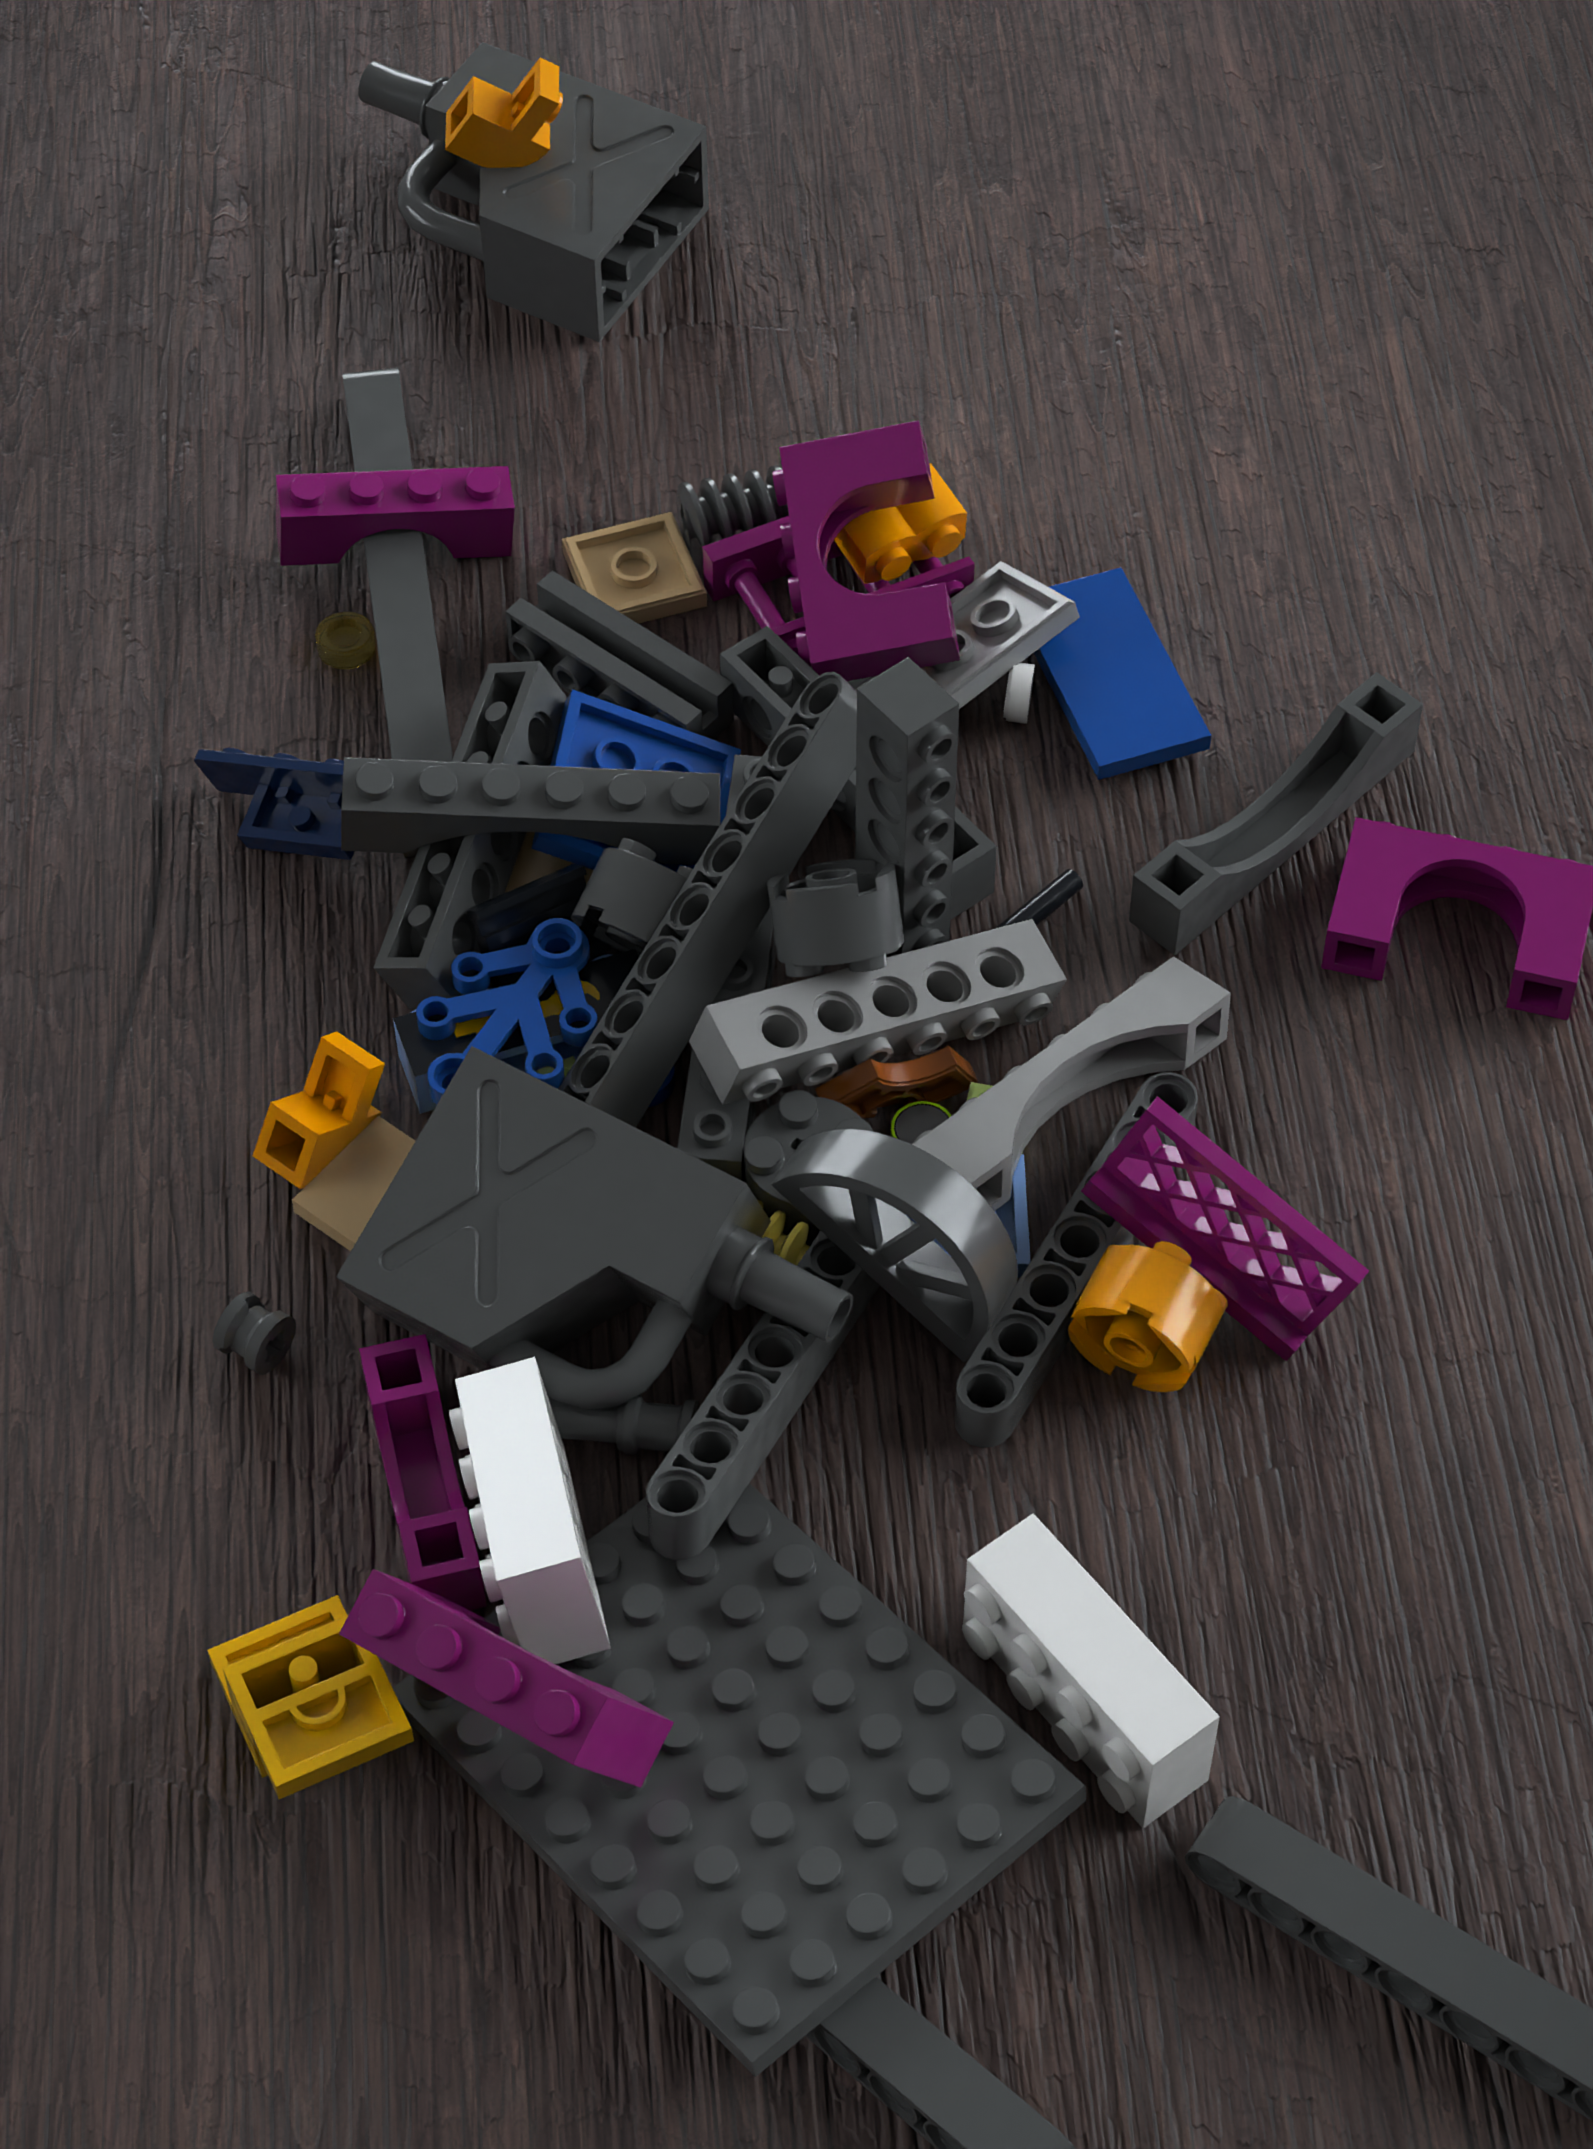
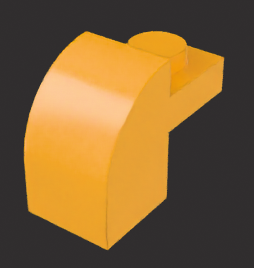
M540 57L512 94L473 76L446 112L445 150L486 168L524 167L541 159L550 150V123L557 117L563 102V94L559 92V66Z
M339 1032L322 1036L303 1091L270 1102L252 1156L299 1189L304 1188L377 1116H381L382 1112L372 1106L371 1103L385 1063Z

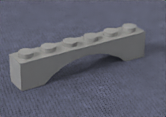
M1173 956L1154 971L1141 975L1133 986L1111 1002L1099 1005L1090 1017L1068 1033L1056 1036L1047 1048L1022 1066L1013 1067L1001 1081L979 1097L967 1100L958 1112L936 1128L920 1134L912 1145L930 1153L958 1172L996 1211L1010 1200L1013 1175L1020 1156L1039 1127L1059 1109L1099 1087L1121 1079L1153 1072L1187 1069L1227 1039L1231 992Z

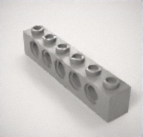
M1033 919L887 957V966L878 970L852 972L849 968L707 1005L689 1043L722 1105L744 1098L755 1102L773 1095L780 1088L801 1082L806 1086L817 1085L826 1081L835 1073L851 1069L869 1058L884 1063L891 1057L908 1052H913L915 1055H923L937 1049L944 1042L965 1036L968 1040H977L990 1034L997 1027L1019 1022L1021 1025L1033 1024L1051 1012L1053 1009L1052 1003L1067 978Z

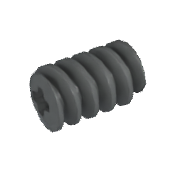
M778 465L769 467L765 483L758 471L755 469L748 470L745 473L743 488L733 473L723 476L720 491L710 477L704 478L700 482L698 496L690 483L681 482L676 493V506L682 537L688 551L691 539L697 538L701 547L712 543L713 535L720 534L721 538L725 539L735 535L736 530L744 532L789 516L788 505H778L774 489L772 471L781 470Z

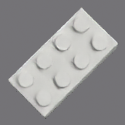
M535 1357L455 1379L460 1407L449 1410V1416L459 1450L469 1448L470 1454L466 1455L465 1458L459 1459V1465L469 1499L478 1497L480 1499V1503L476 1504L475 1508L469 1509V1515L480 1551L490 1548L491 1554L485 1555L486 1559L479 1561L490 1602L502 1599L504 1601L503 1605L496 1606L503 1638L553 1664H559L611 1649L565 1447Z
M1034 1513L967 1559L964 1619L962 1625L966 1641L979 1657L984 1660L991 1657L1007 1675L1006 1680L1011 1692L1022 1706L1028 1710L1036 1708L1051 1724L1053 1737L1061 1750L1073 1761L1082 1759L1098 1777L1097 1783L1101 1793L1119 1813L1128 1811L1139 1825L1145 1828L1209 1780L1220 1716Z

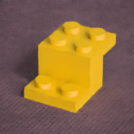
M338 1595L207 1650L211 1665L261 1777L269 1776L279 1800L414 1741L412 1728L378 1656L339 1635L348 1615Z

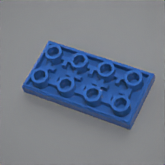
M1122 568L1049 586V588L1075 602L1080 618L1036 650L1034 655L1097 779H1104L1210 749L1211 734Z

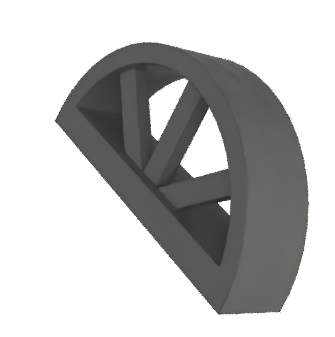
M835 1129L824 1131L803 1140L771 1184L964 1363L970 1359L984 1335L987 1334L1017 1284L1018 1267L1015 1250L1007 1230L994 1209L958 1172L930 1153L910 1143L866 1130ZM936 1239V1240L944 1247V1249H945L949 1254H947V1253H946L935 1241H933V1240Z

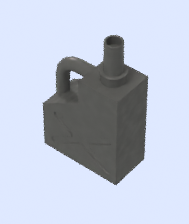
M484 42L478 46L451 78L440 77L435 82L377 61L371 62L364 70L360 79L358 91L360 100L363 103L418 124L422 135L429 139V145L408 167L398 185L399 212L412 230L430 241L483 261L486 294L489 299L600 342L709 209L706 126L559 71V92L563 94V102L557 117L550 123V150L538 161L524 167L486 168L445 150L446 112L473 76L512 94L536 62ZM432 190L442 191L479 206L480 224L435 206L430 200Z
M471 1046L336 1276L375 1314L417 1336L426 1334L428 1342L483 1371L535 1357L548 1397L557 1402L585 1410L618 1407L646 1392L667 1367L688 1328L707 1336L725 1302L730 1304L731 1309L737 1311L750 1304L828 1343L834 1340L843 1328L853 1304L852 1294L774 1254L773 1239L768 1237L762 1238L771 1220L745 1182ZM637 1302L652 1308L631 1348L619 1361L606 1368L589 1370L576 1366L553 1354Z

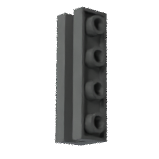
M553 570L537 583L538 605L534 606L520 598L505 611L509 651L520 662L540 661L552 678L568 693L573 689L713 740L734 722L733 682Z

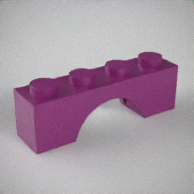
M508 466L276 475V531L280 566L336 564L340 562L346 551L359 540L371 534L392 529H410L430 534L447 546L454 559L511 556L515 506Z
M426 1334L359 1348L367 1396L409 1582L448 1598L468 1610L487 1607L479 1557L467 1507L464 1505L457 1479Z

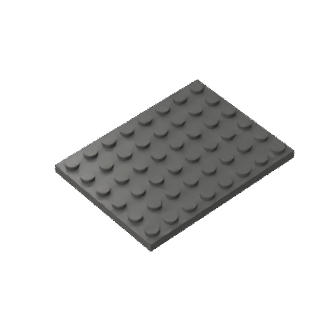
M750 1483L708 1546L700 1554L689 1559L674 1560L665 1558L653 1549L649 1541L646 1497L586 1541L611 1649L555 1665L585 1679L614 1689L674 1722L641 1788L574 1766L411 1674L393 1687L409 1723L754 2077L759 2075L1086 1802L1085 1785ZM496 1610L484 1618L500 1627Z

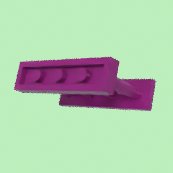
M789 516L703 546L704 587L712 600L717 601L739 593L761 629L768 626L799 656L796 632L806 631L804 617L785 623L761 585L792 574L793 577L798 576L795 558L786 559L781 538L780 524L790 523ZM833 541L830 547L827 561L839 556L845 557L835 541ZM970 556L944 566L936 557L916 560L913 563L920 574L892 585L889 581L883 579L874 583L864 584L854 570L867 590V594H884L945 582L949 598L951 599L974 581L975 564Z

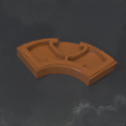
M948 1045L929 1055L904 1062L883 1063L869 1058L817 1087L815 1091L818 1097L837 1101L852 1109L861 1118H874L878 1113L876 1110L878 1107L903 1103L905 1106L917 1101L938 1103L968 1090L971 1082L978 1083V1079L971 1064Z

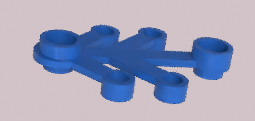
M563 918L549 919L540 923L534 929L526 945L484 954L464 952L458 955L451 964L452 981L455 989L464 995L447 999L441 996H432L419 1003L416 1009L418 1029L425 1038L430 1040H442L449 1037L454 1032L456 1023L491 1016L463 1053L444 1054L436 1058L429 1066L427 1072L430 1096L435 1104H438L471 1046L495 1057L518 1025L528 1055L525 1060V1073L557 1089L565 1078L564 1062L560 1053L553 1050L539 1001L540 996L553 980L563 1007L559 1015L560 1034L567 1044L575 1047L585 1046L598 1025L597 1013L592 1006L587 1004L578 974L589 960V941L584 932L575 923ZM563 951V953L554 954L553 952ZM468 970H476L480 972L478 975L473 977H466L461 975L462 973ZM525 971L516 984L486 990L491 981L490 977ZM436 1014L445 1016L443 1020L438 1022L427 1020L428 1017ZM575 1021H584L588 1023V1025L583 1028H573L569 1026L571 1023ZM542 1066L554 1068L548 1074H540L535 1071Z

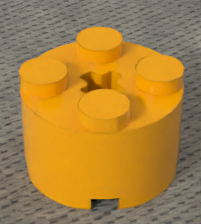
M1160 1241L1153 1248L1140 1245H1110L1099 1260L1073 1309V1314L1071 1315L1073 1319L1068 1327L1069 1337L1077 1350L1090 1363L1110 1376L1115 1366L1137 1374L1132 1383L1133 1386L1153 1392H1173L1182 1389L1190 1375L1194 1372L1228 1305L1227 1299L1220 1291L1213 1288L1200 1273L1190 1267L1192 1262L1190 1255L1176 1244Z

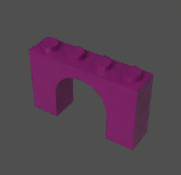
M920 421L906 422L779 447L782 469L772 471L773 483L778 505H788L790 523L780 524L781 538L786 559L795 558L798 574L797 577L788 578L789 593L794 613L803 612L806 631L796 632L799 657L809 666H812L818 675L826 672H835L846 681L878 676L907 657L920 668L959 661L960 654L953 610L945 582L884 594H863L840 585L827 572V558L830 547L838 533L850 521L870 511L935 499L927 446Z
M1355 817L1327 929L1321 964L1322 969L1382 981L1395 927L1407 911L1420 903L1432 899L1447 897L1467 899L1480 903L1497 913L1507 923L1514 935L1517 955L1506 1008L1568 1020L1593 909V866L1570 859H1557L1518 851L1507 846H1494L1460 839L1449 834H1436L1397 826L1390 822Z
M372 1569L339 1635L568 1763L641 1788L674 1724L673 1721L614 1689L578 1676L499 1636L501 1631L499 1626L448 1598Z

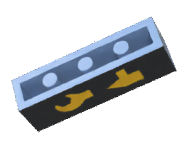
M635 949L615 955L599 956L587 962L586 966L578 972L587 1004L595 1009L598 1023L639 957ZM552 980L540 996L539 1001L553 1050L559 1052L563 1060L574 1056L576 1060L584 1046H571L561 1037L559 1015L563 1007ZM416 1009L409 1014L393 1018L398 1056L420 1114L434 1110L437 1106L430 1096L427 1072L431 1063L436 1058L447 1053H463L491 1016L456 1023L454 1032L442 1040L427 1039L419 1032ZM436 1014L428 1017L427 1020L438 1022L443 1020L445 1016ZM575 1021L571 1023L569 1026L573 1028H583L587 1026L588 1023L584 1021ZM518 1025L495 1055V1058L525 1072V1060L528 1055Z

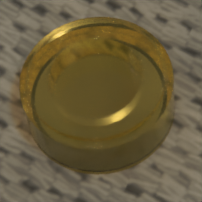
M339 612L332 614L320 622L315 632L318 655L325 664L333 668L353 669L359 667L371 659L376 649L373 626L366 617L358 613Z

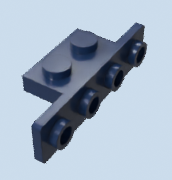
M224 748L222 751L198 750L194 762L217 790L254 795L237 834L247 848L345 860L352 859L355 851H341L343 760L334 758L327 759L325 762L300 760L285 753H276L273 757L252 755L236 748Z

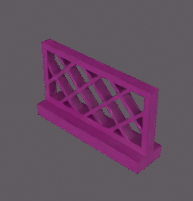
M1158 1096L1081 1190L1084 1195L1147 1247L1153 1248L1157 1242L1165 1241L1176 1244L1184 1249L1191 1257L1190 1267L1200 1273L1213 1288L1220 1291L1226 1297L1228 1305L1225 1311L1285 1361L1297 1351L1308 1335L1360 1284L1369 1272L1366 1267ZM1156 1127L1173 1140L1176 1147L1162 1144ZM1172 1166L1186 1169L1191 1182L1178 1180ZM1210 1174L1215 1175L1224 1182L1229 1190L1214 1187ZM1224 1210L1238 1212L1243 1225L1229 1222ZM1262 1218L1270 1220L1281 1229L1282 1233L1267 1230ZM1276 1253L1291 1256L1296 1268L1281 1265ZM1315 1261L1321 1262L1338 1277L1320 1274Z

